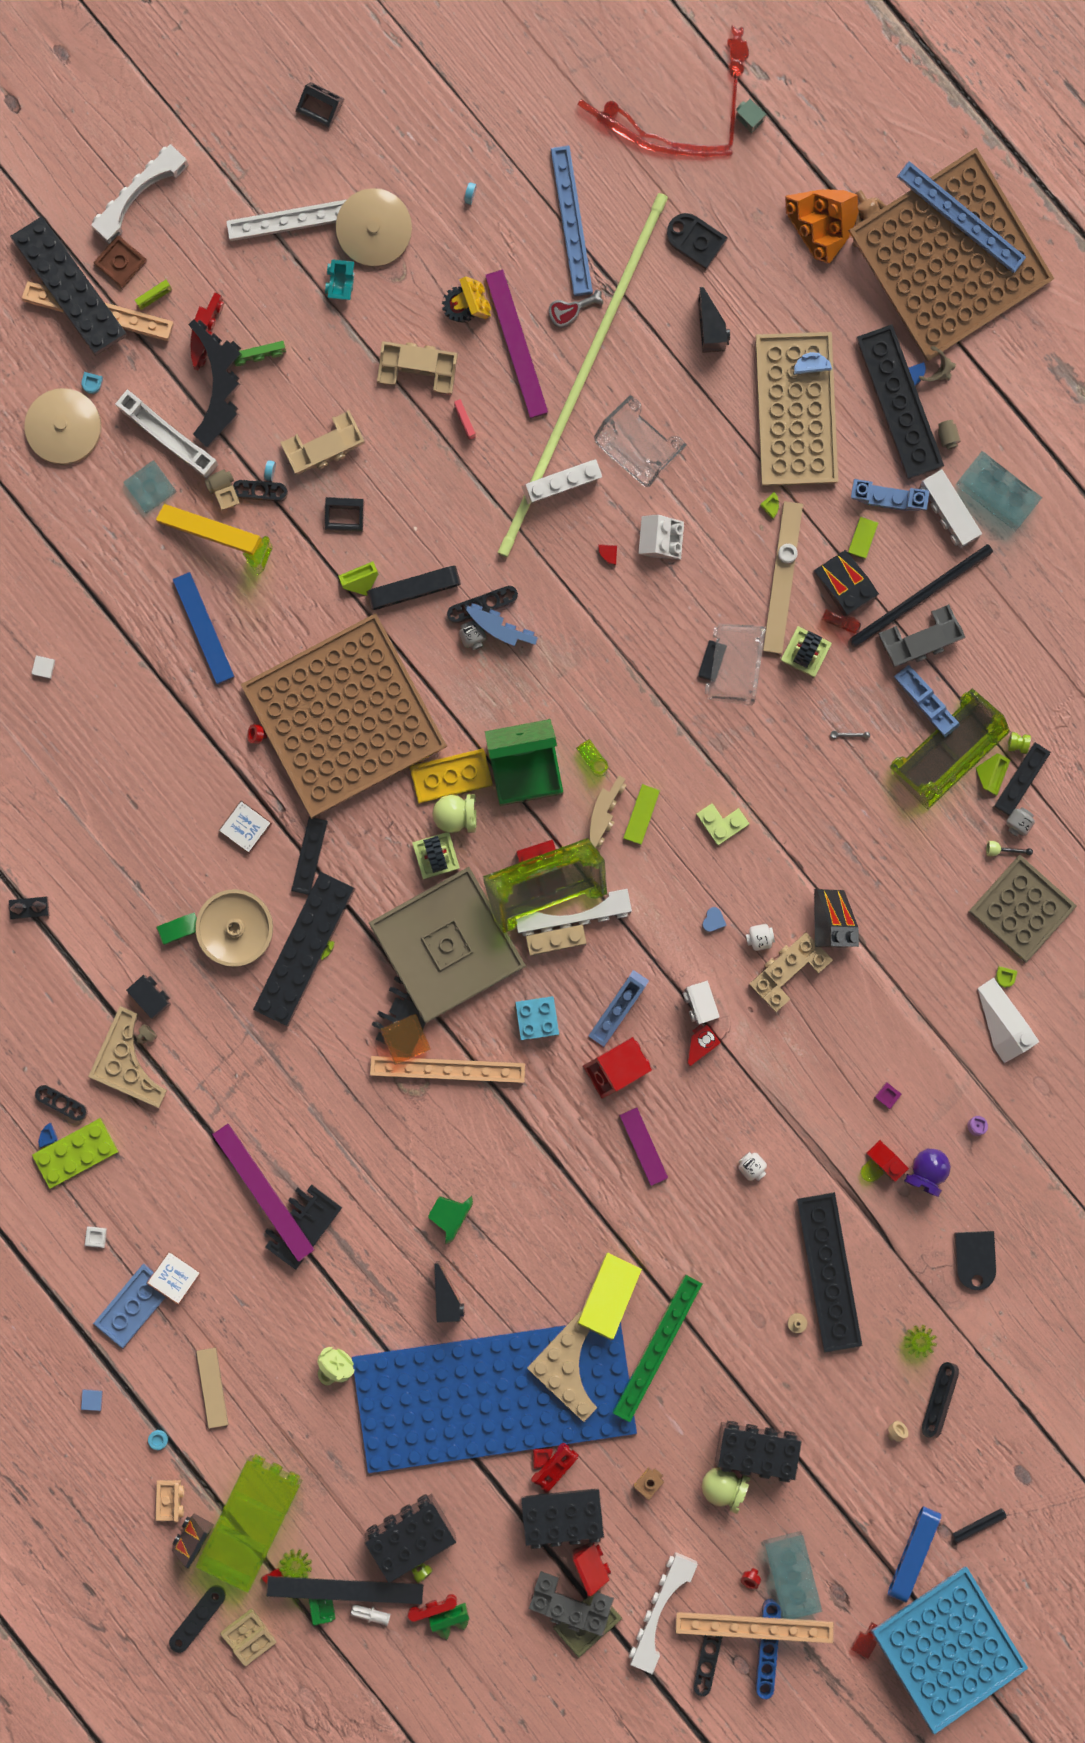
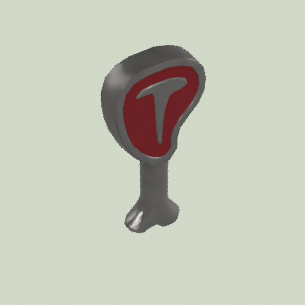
M595 290L591 297L579 302L553 301L548 311L553 324L558 328L567 327L577 319L582 308L594 303L603 305L602 292Z

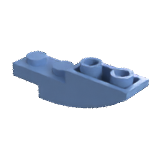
M473 603L471 607L466 606L470 616L494 637L515 646L517 639L536 644L538 637L534 636L535 632L524 629L523 632L516 630L517 626L505 623V626H503L504 618L500 616V612L490 609L488 613L482 611V606Z

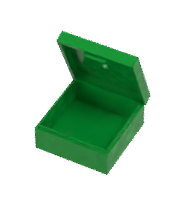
M551 719L484 731L499 806L552 797L564 793L555 750L557 741Z

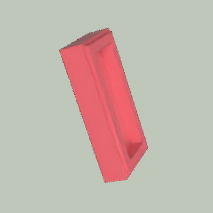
M461 399L454 402V407L468 439L472 440L476 438V434Z

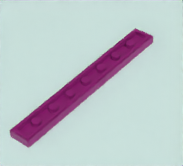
M504 270L486 274V281L529 417L532 419L548 414Z
M227 1123L212 1134L295 1258L300 1262L315 1251L230 1124Z

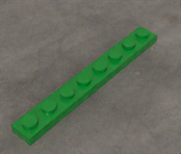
M686 1274L682 1278L612 1411L615 1415L631 1422L703 1285L701 1282Z

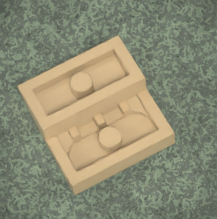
M252 1608L221 1631V1636L231 1646L233 1653L244 1666H247L276 1643L270 1631Z

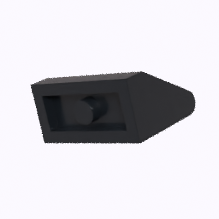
M310 82L305 85L295 112L330 128L343 104L344 98ZM309 95L333 106L328 119L303 107Z
M326 497L325 530L363 532L364 499ZM330 508L359 510V524L330 523Z

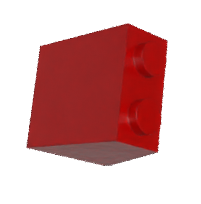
M634 1037L583 1065L601 1099L652 1071L649 1060L644 1057L640 1044Z

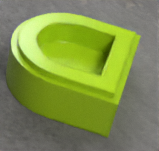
M998 966L995 979L999 986L1004 988L1010 987L1015 983L1018 971Z

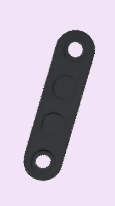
M945 1362L939 1368L922 1424V1433L925 1437L935 1439L942 1432L959 1376V1368L954 1363Z
M211 1586L171 1636L169 1645L174 1652H184L224 1602L226 1591L222 1586ZM217 1593L219 1598L213 1599L212 1594ZM176 1640H181L182 1645H176Z

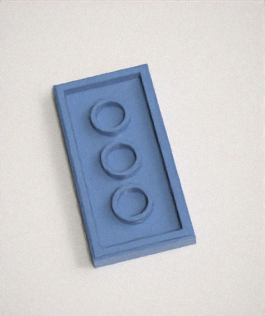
M142 1264L93 1323L122 1349L166 1298L146 1284L154 1272L145 1264Z

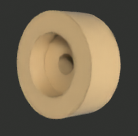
M794 1313L788 1318L787 1325L792 1332L801 1333L807 1327V1320L802 1314Z
M895 1421L889 1426L888 1438L891 1441L902 1442L908 1437V1430L900 1421Z

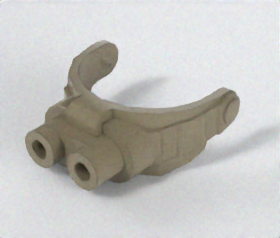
M930 347V349L937 351L940 355V368L933 376L926 378L919 376V380L934 381L945 379L949 381L952 376L950 372L955 369L956 364L945 357L944 353L937 347Z

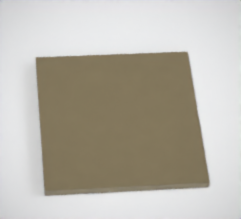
M470 867L465 868L369 922L371 929L425 1024L526 967Z

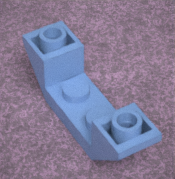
M853 480L851 499L867 505L903 511L927 510L929 491L910 488L907 491L872 485L873 482Z

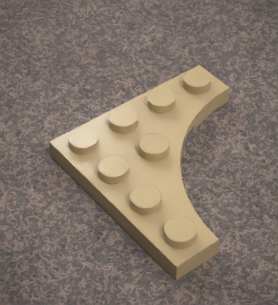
M120 1006L88 1077L160 1108L167 1090L149 1078L142 1069L135 1053L133 1035L138 1014Z
M580 1311L527 1368L584 1422L597 1409V1406L588 1397L579 1373L580 1351L590 1331L577 1324L582 1312Z

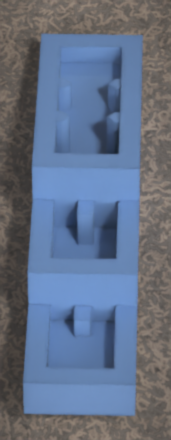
M910 665L894 676L908 696L944 737L960 726L959 722L950 714L933 690Z

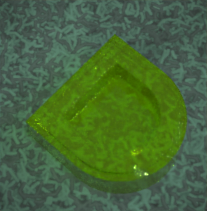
M872 1159L867 1161L860 1170L861 1177L867 1182H874L884 1174Z

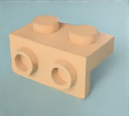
M157 1480L156 1521L179 1522L180 1517H183L184 1506L181 1505V1498L184 1497V1486H181V1480Z

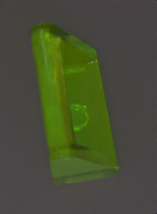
M264 536L254 555L243 553L246 561L258 575L264 571L273 549L269 537Z

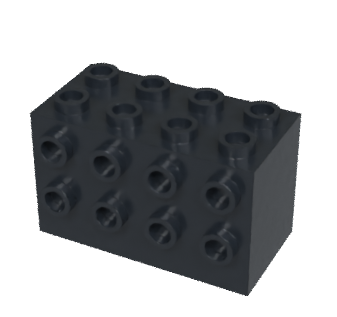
M728 1420L727 1423L721 1422L715 1462L721 1471L732 1472V1469L740 1471V1474L751 1476L752 1473H756L760 1478L771 1479V1476L779 1478V1481L790 1483V1480L796 1479L802 1441L795 1432L784 1431L782 1433L778 1432L777 1429L769 1427L759 1429L756 1425L746 1424V1426L738 1425V1422Z
M599 1488L521 1497L526 1546L530 1545V1549L542 1548V1544L550 1543V1547L562 1546L561 1542L569 1541V1545L581 1544V1540L589 1539V1543L601 1542L600 1538H604Z
M432 1493L428 1496L427 1494L422 1495L413 1505L408 1504L402 1507L400 1513L395 1516L393 1514L387 1516L380 1525L374 1524L370 1526L365 1533V1545L388 1583L457 1543L456 1533Z

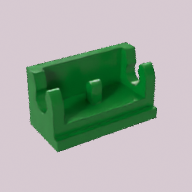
M309 1599L313 1625L332 1622L336 1618L333 1600Z

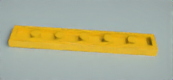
M167 504L163 505L156 518V521L160 524L254 555L262 540L259 535Z

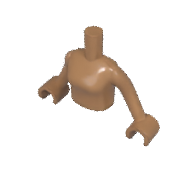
M862 190L856 192L855 194L858 195L860 204L858 205V216L855 226L861 223V217L865 220L886 205L876 197L867 199ZM853 240V246L857 247L856 243Z

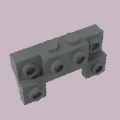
M949 604L931 611L936 625L903 639L897 626L878 633L893 668L916 660V663L926 659V655L930 653L934 655L945 651L944 648L965 638L964 632Z
M540 1571L529 1609L550 1617V1621L561 1625V1622L569 1624V1629L578 1632L580 1629H584L603 1636L615 1598L596 1592L591 1605L555 1593L560 1578Z

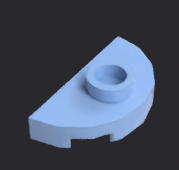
M810 352L804 354L797 361L794 367V374L831 371L832 367L830 361L820 353Z

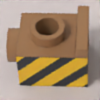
M648 1467L635 1482L634 1488L650 1500L664 1483L662 1479L664 1475L656 1468L652 1470ZM653 1480L654 1485L648 1486L647 1481Z

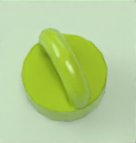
M424 1563L412 1569V1573L415 1575L413 1578L417 1583L422 1582L432 1573L431 1567ZM417 1567L422 1568L419 1572L416 1570Z

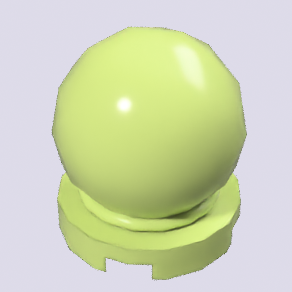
M467 794V799L465 800L456 795H448L436 802L432 816L437 827L449 833L459 832L465 827L468 833H476L475 794Z
M719 1467L713 1468L703 1478V1495L713 1505H729V1511L737 1514L739 1512L737 1507H739L740 1502L743 1503L749 1486L747 1483L751 1478L742 1475L738 1479L733 1471L725 1472L721 1471Z

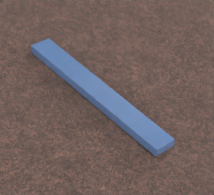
M570 146L551 148L574 297L593 294Z
M910 161L906 163L897 175L901 182L1012 273H1015L1026 257Z

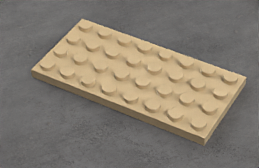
M832 332L756 335L762 486L838 483ZM810 352L820 353L830 361L832 367L831 371L794 374V367L797 361L804 354Z

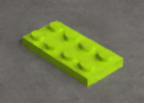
M99 1118L32 1154L49 1189L119 1151L103 1120Z

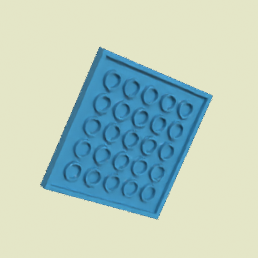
M965 1566L871 1630V1633L932 1734L942 1730L1028 1669L969 1569Z

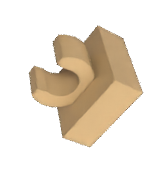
M233 485L215 492L221 510L240 504Z

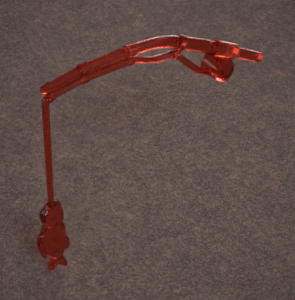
M732 25L731 32L734 37L727 40L731 61L729 72L731 77L734 78L729 144L696 145L668 141L656 134L646 133L641 130L632 117L622 110L615 101H608L602 112L583 99H580L577 105L596 117L598 122L610 130L613 129L646 149L671 155L730 156L733 154L730 148L734 141L738 77L744 72L743 62L749 57L747 40L743 41L741 38L744 34V28L736 29ZM618 112L629 120L639 132V135L615 120ZM643 137L660 140L672 147L654 144Z

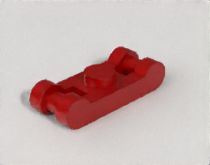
M561 1443L557 1448V1452L539 1472L532 1476L531 1481L535 1485H540L544 1492H549L578 1459V1453L570 1450L566 1443Z
M449 1594L446 1600L440 1602L432 1600L427 1602L426 1606L422 1608L413 1606L409 1609L408 1618L414 1622L451 1610L457 1605V1597L454 1594Z

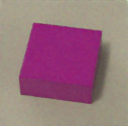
M886 1082L875 1095V1098L891 1109L902 1094Z

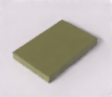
M594 1594L587 1596L581 1602L591 1605ZM613 1606L604 1635L622 1619V1616ZM561 1622V1625L556 1624L553 1626V1629L578 1658L603 1637L584 1629H580L579 1632L569 1629V1624Z

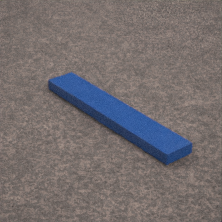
M188 572L174 578L173 582L216 683L220 684L234 678L233 671L191 573Z

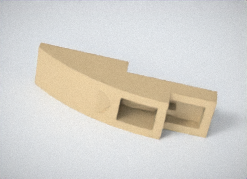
M618 776L610 792L602 788L596 801L590 825V848L592 850H595L596 847H601L605 840L602 837L605 830L609 832L614 824V821H612L613 816L607 813V811L610 810L612 812L617 803L614 800L617 794L621 795L627 786L624 784L625 778Z

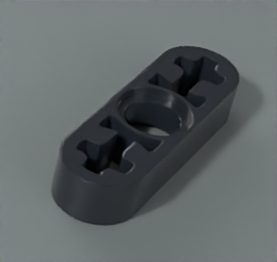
M237 480L233 484L237 497L241 499L280 502L288 496V490L282 483ZM240 485H243L244 488L250 489L249 485H252V495H249L250 492L246 490L239 494L236 488H240ZM257 486L265 487L266 491L263 495L258 496L255 494ZM268 486H272L271 491H277L278 488H281L284 494L282 493L280 497H277L276 493L270 492L271 497H269Z
M41 1085L35 1091V1097L39 1102L73 1120H83L88 1114L87 1107L84 1104L48 1085ZM45 1089H47V1093L51 1096H54V1093L57 1094L53 1098L52 1104L49 1103V1101H51L50 1098H41V1090L44 1091ZM60 1097L65 1098L67 1101L66 1106L62 1109L56 1105V1101ZM71 1102H73L72 1107L76 1109L81 1107L83 1115L76 1117V1112L69 1110V1113H67L66 1110L69 1109Z

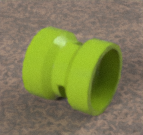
M1011 732L1008 741V751L1014 752L1019 749L1021 753L1027 754L1031 735L1024 734L1021 737L1018 733Z

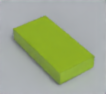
M164 280L136 298L135 302L139 309L143 310L172 291V288L168 281Z
M860 517L848 550L849 554L866 559L878 522Z

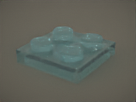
M154 460L123 482L146 514L177 492Z

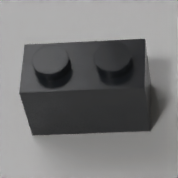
M142 975L126 991L151 1019H155L171 1004L168 1001L170 997L164 990L161 992L156 987L158 983L151 976Z

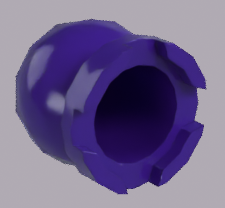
M927 1148L919 1152L914 1158L912 1165L914 1174L912 1176L907 1174L904 1182L914 1187L920 1188V1186H923L924 1192L939 1197L942 1190L939 1189L938 1185L944 1183L950 1174L951 1165L949 1158L938 1149Z

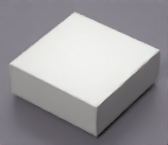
M36 656L32 675L51 679L55 660Z
M87 1226L85 1246L105 1248L107 1228Z

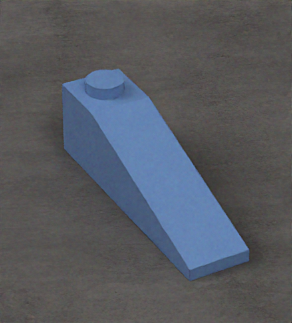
M633 970L589 1034V1037L604 1047L649 980Z

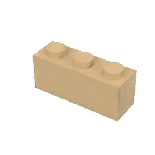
M583 925L526 936L530 956L587 944Z

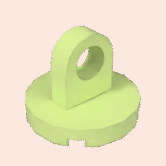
M327 1347L318 1356L317 1363L320 1368L318 1378L324 1385H331L335 1381L345 1382L354 1373L353 1361L343 1350Z

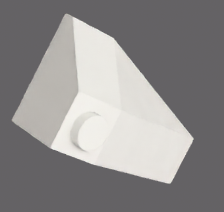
M994 978L977 988L993 1048L1003 1063L1039 1043L1027 1022Z

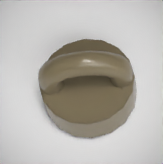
M143 1024L138 1029L140 1034L137 1036V1041L141 1044L148 1041L153 1042L157 1038V1034L146 1024Z

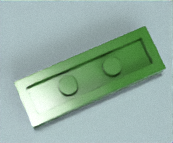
M284 341L241 350L239 352L242 355L234 364L235 366H242L246 364V361L250 360L259 362L264 360V357L271 355L273 358L280 357L286 352Z

